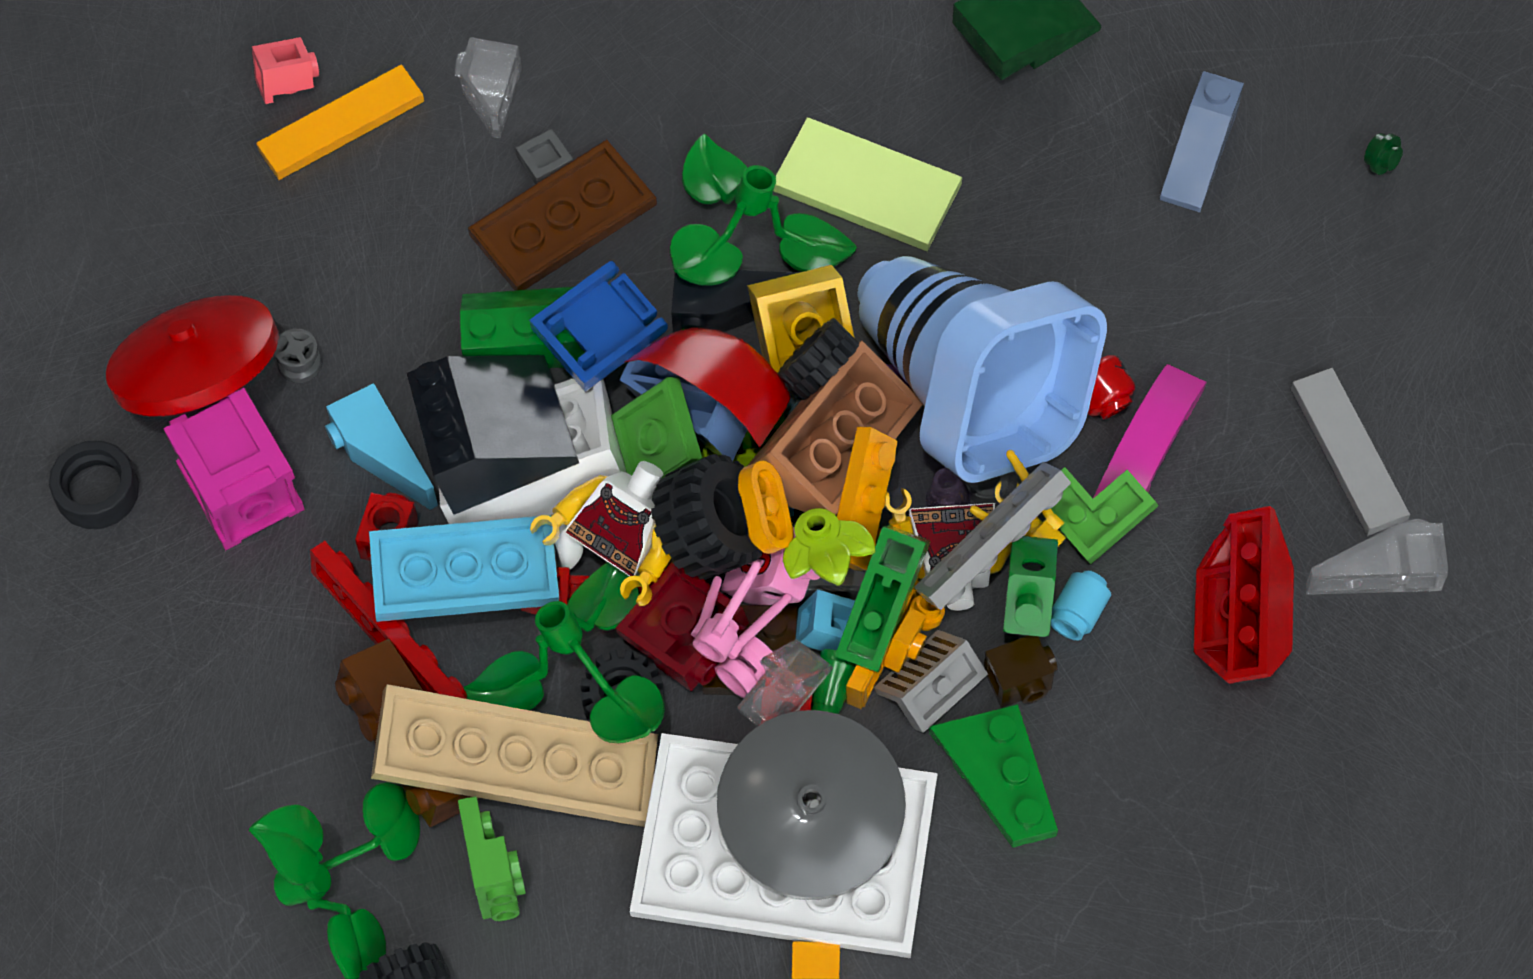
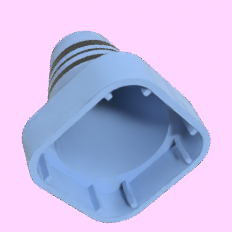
M902 256L891 261H881L873 265L864 274L857 292L860 302V321L925 406L920 427V442L923 449L962 480L975 483L1015 471L1006 456L1008 450H1013L1020 462L1027 468L1052 460L1063 453L1074 442L1087 418L1105 343L1107 322L1101 310L1059 282H1045L1010 291L912 256Z

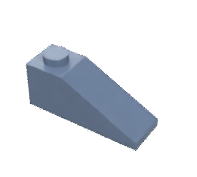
M1203 71L1190 104L1160 200L1193 211H1201L1236 118L1244 83Z

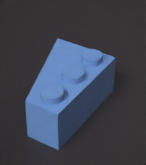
M640 360L627 363L620 381L636 397H639L667 377L679 378L697 442L718 456H729L733 462L747 432V428L729 409L698 387L657 364Z

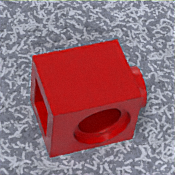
M371 492L355 538L360 559L371 561L369 531H379V528L387 522L397 523L398 525L394 529L417 527L419 521L414 502L397 493L381 495Z

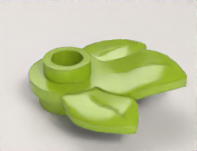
M815 508L804 512L797 519L794 527L795 538L785 548L783 563L791 579L798 578L812 569L822 579L839 586L845 580L851 556L874 554L876 552L875 544L868 530L858 522L838 520L837 516L831 511ZM815 526H824L819 531L810 530Z

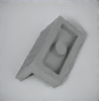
M937 630L925 641L916 660L907 658L899 673L892 670L873 688L877 695L897 702L913 729L924 733L985 678L988 673L967 640Z

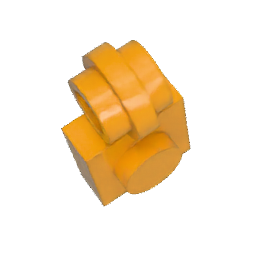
M921 595L914 597L910 602L906 616L892 638L883 666L899 673L907 658L916 660L927 638L926 635L920 633L921 630L929 631L938 627L945 615L944 607L939 610L924 600Z

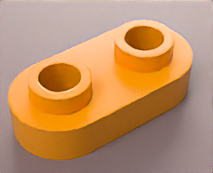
M758 461L744 467L740 471L738 491L742 499L751 542L762 552L772 554L789 546V543L793 540V526L783 483L778 471L769 462Z

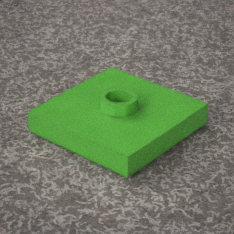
M665 378L611 415L626 472L631 476L640 461L652 463L660 468L664 474L662 478H664L666 474L702 459L679 378Z

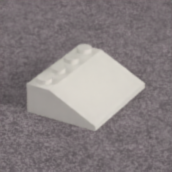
M574 378L555 384L579 464L453 515L439 488L440 507L448 523L456 524L552 515V509L575 487L598 475L609 477L620 471L626 472L611 418L612 410L604 380L602 379L586 392Z

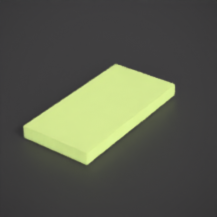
M807 117L776 175L774 192L928 252L962 185V177Z

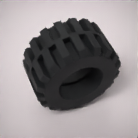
M709 455L666 474L657 483L658 490L654 491L652 501L655 505L651 509L652 519L656 523L654 530L656 536L661 539L663 551L666 555L669 554L672 557V563L678 569L683 567L686 575L692 578L698 576L699 580L720 576L752 563V561L762 556V551L749 538L744 507L738 491V477L744 465L738 461L732 462L731 458L726 455Z

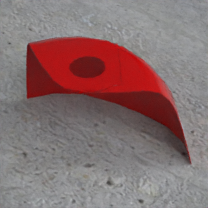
M705 328L680 330L657 340L625 361L640 360L657 364L698 387L729 409L747 428L759 447L781 417L790 400L789 390L768 361L741 338L739 339L720 330Z

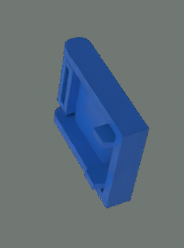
M613 261L603 265L529 320L533 332L585 392L624 364L626 360L664 334L668 329V324L662 317L652 322L657 316V310L625 273L613 280L610 285L607 283L619 272L618 266ZM564 329L585 351L578 358V362L555 337Z

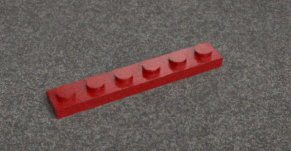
M326 541L310 550L312 574L375 644L390 639L423 691L467 698L461 683L453 676L447 677L439 669L438 661L433 652L426 645L422 644L419 646L414 641L403 619L376 622L373 585L369 582L362 583L354 574V567L343 552H335Z

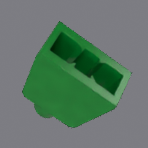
M1023 536L1019 540L1012 542L1003 632L1040 637L1049 636L1056 579L1058 539ZM1034 562L1043 567L1040 571H1030L1022 565Z

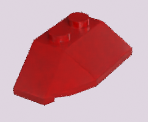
M1267 506L1229 514L1223 524L1225 526L1224 530L1213 541L1196 569L1194 653L1229 684L1271 677L1292 652L1294 566L1275 509Z

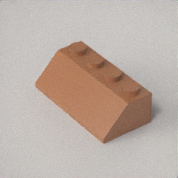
M863 341L859 342L856 352L848 358L847 363L841 366L834 376L829 378L824 386H820L817 392L799 402L747 465L749 466L758 461H767L775 467L783 483L788 507L804 512L815 508H822L836 515L840 505L857 427H872L896 439L923 405L916 394Z

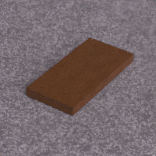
M606 139L468 227L469 236L515 291L526 290L656 206L657 199Z

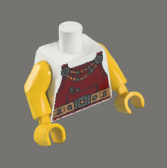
M640 461L632 476L623 471L609 477L598 475L570 491L552 509L553 515L551 517L547 515L536 517L530 526L531 533H535L542 525H551L553 527L552 533L542 543L543 545H552L559 538V527L562 524L567 525L564 531L565 534L629 576L624 579L620 587L621 595L625 600L630 596V592L635 587H642V592L638 596L636 603L639 606H645L652 598V591L649 587L650 583L658 581L672 558L669 554L666 555L661 547L663 544L660 537L656 536L654 530L656 523L652 519L651 509L655 507L652 501L653 492L656 490L657 483L664 474L654 464Z
M1001 481L995 487V498L999 503L1004 500L999 494ZM901 488L903 503L900 507H891L888 492H886L884 506L887 511L892 512L893 518L889 520V525L899 524L901 530L931 541L918 575L920 579H923L982 522L981 519L970 512L971 506L975 505L989 514L995 509V503L909 509L912 498L910 493L904 488ZM909 509V516H906L905 512ZM1012 542L998 554L996 563L989 570L977 574L965 586L964 594L956 602L947 605L950 610L961 611L973 607V589L989 586L990 574L1002 569L1011 553Z

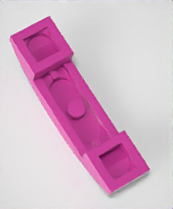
M1167 364L1127 428L1093 498L1126 470L1149 492L1155 474L1184 421L1188 420L1206 387V381Z

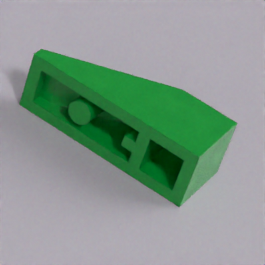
M891 525L882 527L875 546L876 552L872 554L837 648L836 657L879 672L916 583L931 542L930 540Z

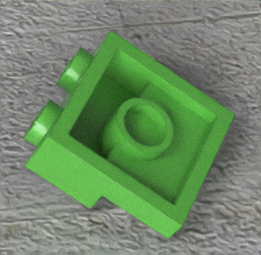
M476 796L458 800L474 888L482 918H492L494 921L513 919L520 914L517 896L526 894L517 850L507 852L504 836L495 837L490 811L480 812Z

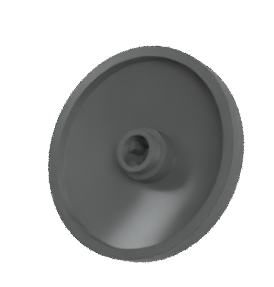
M804 710L790 712L774 717L756 727L742 739L731 753L724 766L718 786L717 817L723 841L734 861L752 880L764 888L795 899L821 900L846 894L869 881L879 872L892 855L901 835L905 819L906 802L903 780L889 750L879 738L861 724L845 716L826 711ZM809 792L816 793L817 799L821 800V803L815 808H809L803 803L802 799H805Z

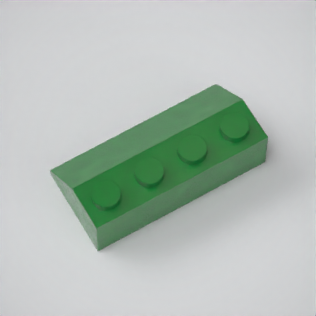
M573 287L463 294L460 307L462 356L544 355L549 369L564 368L533 332L529 320ZM564 329L555 336L578 362V358L585 351L567 330Z

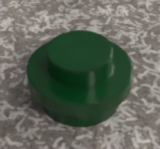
M1379 133L1370 141L1365 151L1364 161L1370 165L1372 172L1382 175L1387 170L1391 171L1396 168L1403 155L1400 137L1392 133L1388 135Z

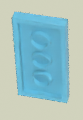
M534 516L369 531L376 622L542 607L549 602L559 601L554 544L543 545L542 543L552 533V526L542 525L532 534L530 530L531 523L538 517Z

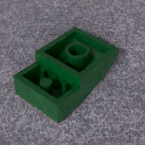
M960 0L953 5L952 23L1000 80L1005 79L1028 64L1033 69H1036L1101 30V24L1080 0Z

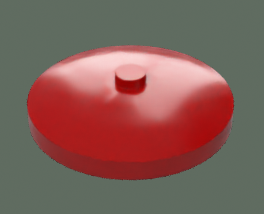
M225 295L191 301L159 314L132 332L112 354L106 368V381L117 404L128 412L142 416H169L193 411L229 396L255 378L269 363L276 351L279 340L278 329L268 308L261 302L249 297Z

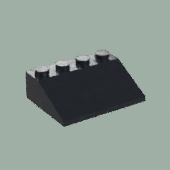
M544 355L446 356L437 361L426 362L417 369L407 373L432 473L453 515L579 464L554 381Z

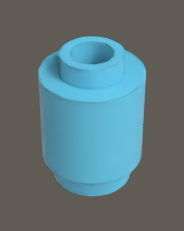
M1092 571L1072 573L1052 607L1050 624L1052 628L1062 636L1072 640H1081L1084 634H1089L1111 597V592L1106 587L1107 582L1105 579Z

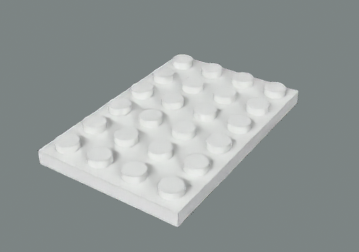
M661 734L630 906V915L632 917L798 942L840 945V948L911 958L937 773L898 768L905 790V819L901 835L892 855L876 875L860 887L833 898L821 900L795 899L772 892L752 880L734 861L723 841L717 817L718 786L724 766L738 744ZM813 792L807 793L806 798L802 799L803 803L809 808H815L821 803V800L817 799L816 793Z

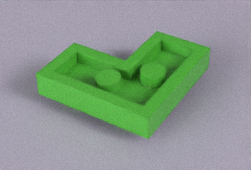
M1064 467L1061 471L1071 484L1063 491L1061 500L1051 509L1065 522L1059 529L1084 558L1092 564L1159 505L1128 470L1122 473L1095 498H1092Z

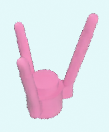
M753 562L723 614L716 613L711 618L722 583L721 577H714L700 619L691 633L695 638L693 640L694 648L706 658L721 663L725 661L727 656L735 660L743 646L791 602L792 596L788 593L785 594L738 637L737 631L739 626L732 618L761 568L760 562Z

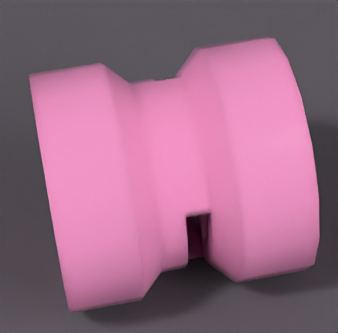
M754 636L743 646L735 660L727 656L724 662H719L715 666V672L732 692L741 698L748 699L758 689V681L762 677L770 676L779 667V661L769 647Z

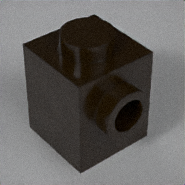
M1028 635L985 651L984 668L988 673L987 679L1001 708L1023 701L1025 704L1036 702L1045 697L1048 691L1052 689L1054 672L1058 671L1057 662L1051 648L1048 645L1043 647L1038 636Z

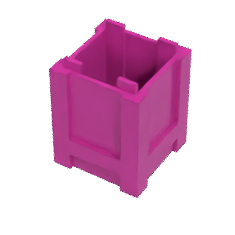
M245 388L219 400V403L190 418L183 414L169 421L170 425L163 428L167 439L179 458L176 460L181 474L225 551L241 543V540L288 516L290 518L305 510L303 502L292 482L295 479L293 470Z

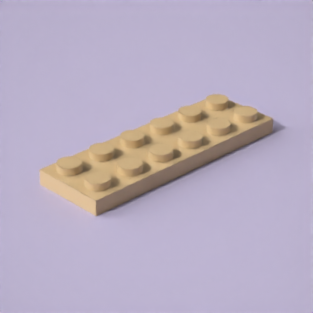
M387 684L383 690L371 779L645 827L654 778L658 734L650 733L646 737L626 743H609L603 741L594 733L589 721Z

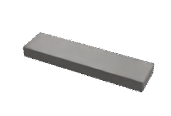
M1333 368L1292 382L1291 391L1366 535L1369 536L1407 522L1410 513Z

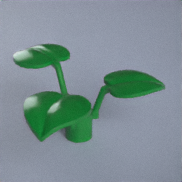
M703 134L688 152L682 170V183L686 192L696 201L703 204H713L721 199L725 204H730L735 200L737 207L721 236L713 228L702 224H690L682 227L675 233L670 243L669 253L673 270L679 277L698 285H717L733 278L741 267L743 255L736 246L727 241L732 236L743 214L757 216L766 211L767 208H770L775 235L783 238L779 245V253L783 260L794 269L804 272L828 265L835 267L855 253L857 246L846 235L815 216L802 213L790 214L785 218L782 227L777 206L779 197L773 195L776 177L770 169L760 165H753L747 168L739 158L718 146L706 134Z
M606 562L579 586L569 599L568 606L564 602L553 601L545 604L538 610L535 616V624L541 635H538L535 640L539 645V660L533 654L524 651H514L498 658L472 683L463 687L467 694L466 699L530 711L544 696V688L539 680L548 675V647L560 654L575 652L607 695V697L599 700L591 711L590 725L594 733L603 741L618 744L648 736L650 732L655 731L659 727L665 712L664 700L657 686L645 677L634 675L625 678L614 690L581 646L582 630L589 632L593 629L594 625L602 630L615 629L636 605V600L640 595L639 588L635 587L630 592V596L625 600L621 595L620 587L624 579L629 576L609 562Z
M389 782L373 786L367 792L363 801L364 822L368 830L375 837L367 843L322 863L319 862L322 861L323 855L318 850L323 842V830L316 816L304 806L287 805L274 809L258 819L249 828V832L261 843L278 871L274 879V890L282 904L293 906L307 902L310 910L322 908L339 913L329 919L327 936L333 957L345 979L360 978L359 974L367 970L366 966L372 962H380L378 958L386 954V941L379 922L368 910L358 909L351 913L349 906L346 904L322 900V897L331 886V876L328 870L373 850L381 845L384 854L389 860H402L411 855L419 840V816L410 808L404 788Z

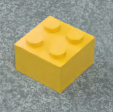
M832 265L747 285L762 356L777 373L784 365V362L793 355V352L808 337L810 338L819 327L821 328L824 323L832 318H835L854 337L843 279Z

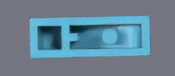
M374 383L326 406L331 423L325 425V429L336 449L343 446L352 462L429 510L438 506L431 481Z

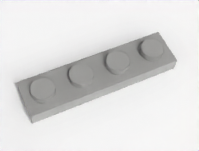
M1042 462L914 587L924 600L939 610L945 605H951L964 594L965 586L977 574L989 570L996 563L998 554L1010 542H1015L1022 538L1030 529V523L1043 510L1052 508L1061 500L1063 491L1071 484L1069 479L1061 470Z

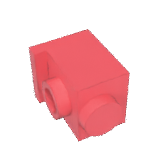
M301 37L252 46L255 81L265 104L274 103L273 96L293 94L301 90L314 88L313 78L319 77L317 59L314 52H307Z

